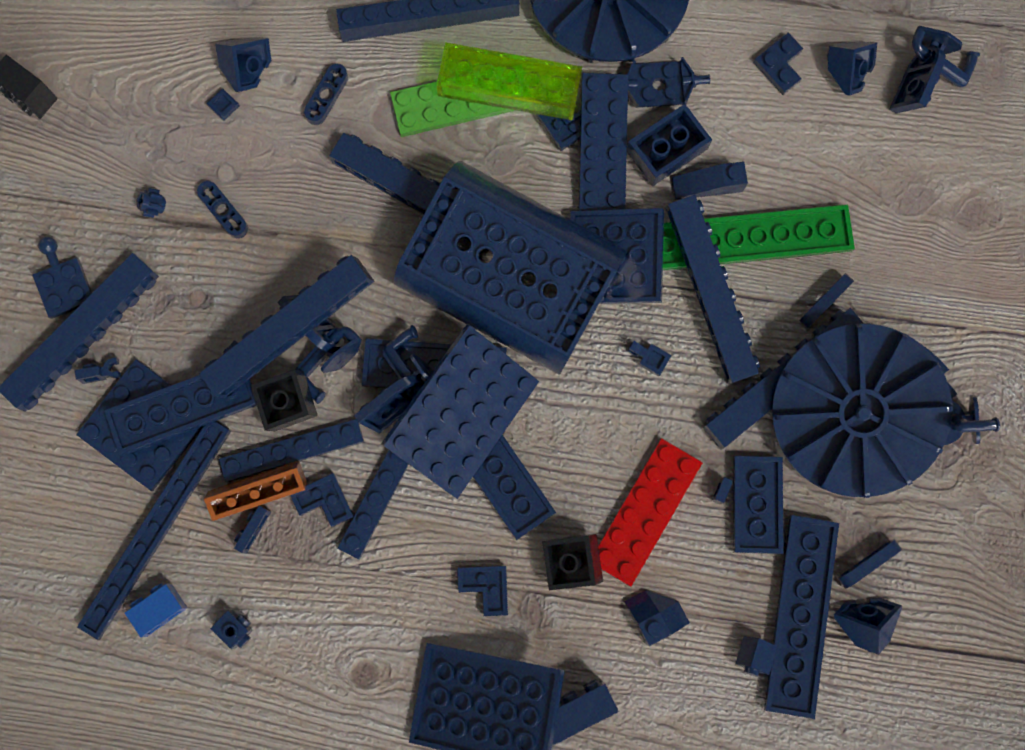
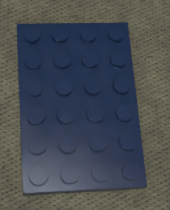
M466 324L381 445L451 496L458 499L539 381L473 327Z
M427 643L409 743L437 750H552L565 670Z

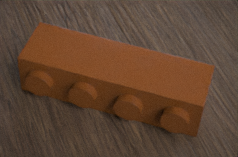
M298 460L209 490L204 501L212 521L304 491L307 480Z

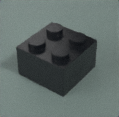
M7 54L0 61V92L11 103L17 104L28 116L34 114L41 119L58 98L39 78Z
M293 369L251 385L265 431L275 432L318 416L304 371Z
M596 533L542 541L549 591L594 586L603 582Z

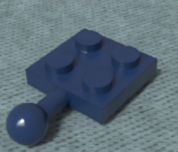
M43 237L38 243V248L41 253L47 256L51 268L33 274V278L48 318L53 319L76 310L92 294L80 260L74 258L60 264L56 255L58 248L56 240L52 237Z

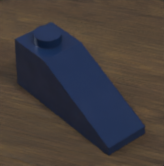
M744 161L720 164L672 177L675 200L696 195V198L740 193L744 191L748 184Z

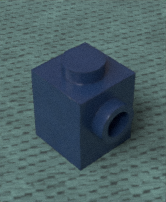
M228 610L210 628L230 649L237 647L241 649L251 639L249 634L253 631L249 626L251 622L243 614L237 615L233 610Z
M743 636L735 664L743 667L744 673L758 677L759 673L769 675L777 646L760 638Z

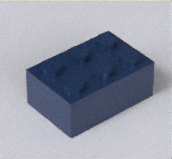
M683 104L629 140L627 153L650 184L654 186L708 150L712 139L687 105Z
M596 679L591 680L583 685L584 690L578 693L572 690L561 696L562 701L559 702L552 746L619 712L606 684L602 680L599 682Z

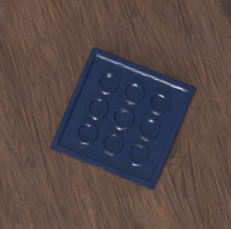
M664 209L570 211L571 221L627 250L621 265L599 304L662 303Z
M135 359L76 435L147 489L154 491L203 426L130 454L120 456L104 410L171 386V384Z

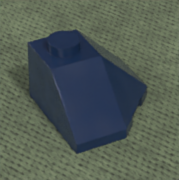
M269 38L233 39L215 43L218 66L235 92L257 88L261 81L259 79L264 68H268L272 61Z
M843 42L829 46L827 54L828 70L845 95L850 96L859 93L864 88V77L867 72L871 73L875 67L878 42Z
M645 590L624 601L647 646H651L669 637L690 623L677 600Z
M871 598L869 603L857 604L856 601H848L834 613V619L855 646L879 655L891 641L902 605L882 598Z

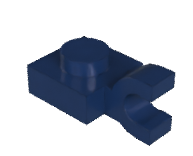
M633 341L627 350L628 353L641 358L638 365L658 377L672 356L652 343L647 349Z
M108 359L103 367H99L96 364L84 365L82 369L75 370L76 380L82 384L107 380L106 378L109 377L121 378L119 371L111 372V367L118 365L119 359Z

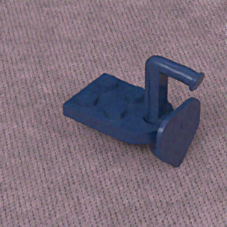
M917 26L912 39V47L916 56L908 65L889 109L894 113H901L926 107L931 100V94L940 79V75L957 87H965L971 78L980 53L976 51L967 52V60L963 70L948 61L945 54L961 50L962 42L949 32Z
M299 295L283 296L277 303L281 306L289 300L293 301ZM328 318L305 335L316 347L296 367V370L304 371L312 398L317 404L323 401L325 392L320 391L308 377L327 356L329 359L321 367L323 373L337 371L344 367L357 354L362 340L350 327L336 328ZM344 336H345L346 339L349 341V343L346 344L345 346H343V345H344V340H343V337H344Z
M411 325L410 328L399 334L383 349L384 358L399 380L390 387L381 390L374 400L364 404L360 411L354 415L358 423L379 434L400 418L433 372L426 362L412 354L410 358L418 369L413 373L398 352V349L409 340L418 338V332L414 325Z
M970 395L968 411H963L952 400V420L944 445L955 442L965 432H971L973 443L980 444V431L998 432L1000 430V421L996 417H993L991 420H979L978 401L975 395Z

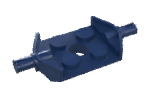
M681 57L680 61L636 64V60H633L627 74L628 98L636 108L687 104L693 88L701 84H710V74H694L684 57ZM661 81L665 88L663 90H656L653 87V83Z

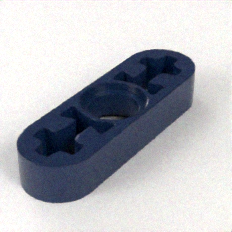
M333 64L327 69L307 103L304 114L310 124L320 125L325 121L348 81V73L343 65ZM341 72L342 78L337 77L334 81L333 73L338 74ZM329 89L333 92V95L330 99L325 100L320 97L321 92ZM318 109L320 115L312 117L311 111L316 112Z
M211 181L202 182L197 188V194L231 237L236 239L244 237L248 232V225L215 183ZM206 189H209L215 196L216 200L214 202L206 195ZM222 204L228 205L229 210L227 214H217L218 206ZM233 218L238 225L240 224L241 230L237 232L228 220Z
M845 273L799 321L809 328L854 280Z
M892 539L841 574L838 580L847 589L898 554L902 548L895 539Z

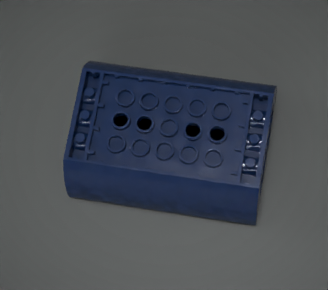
M458 161L444 176L396 268L394 285L560 375L621 265L627 250L467 163ZM462 237H468L471 241V247L467 251H461L458 247V241ZM483 249H490L493 253V258L488 263L482 262L479 258V254ZM532 272L535 275L536 281L532 286H525L523 284L522 276L524 273ZM554 284L557 287L555 297L548 298L544 295L543 289L545 285Z

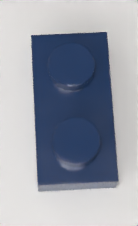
M258 506L257 509L254 508L247 518L248 525L245 530L239 531L234 540L236 543L235 550L244 554L248 553L270 516L271 511Z

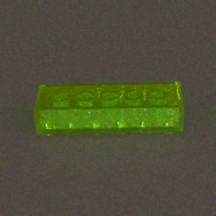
M445 42L436 85L437 94L439 97L573 120L582 66Z

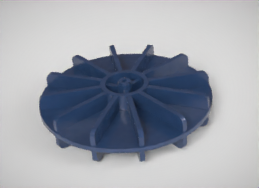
M530 0L539 24L552 38V42L556 46L560 45L569 52L589 59L588 62L593 63L594 60L601 62L628 60L633 62L635 58L643 56L666 43L680 25L686 13L689 0Z
M850 324L836 327L819 334L805 343L784 367L775 388L772 404L775 434L783 453L791 465L808 481L824 490L843 496L864 498L888 494L906 485L910 486L914 480L928 470L938 455L943 452V446L950 430L953 411L948 382L932 354L923 345L905 333L875 324Z

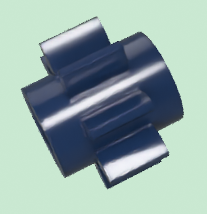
M148 188V190L139 193L136 205L140 211H143L142 216L154 218V215L158 216V213H163L166 199L159 194L160 190Z

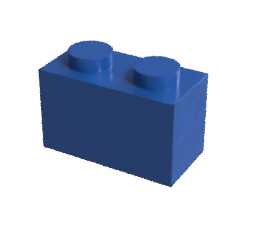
M160 583L150 590L151 595L143 599L141 597L129 605L131 609L125 612V615L140 638L148 637L188 608L172 584L164 585Z

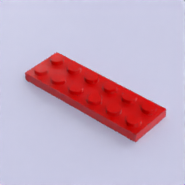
M660 439L598 545L603 571L632 587L703 462L666 440Z

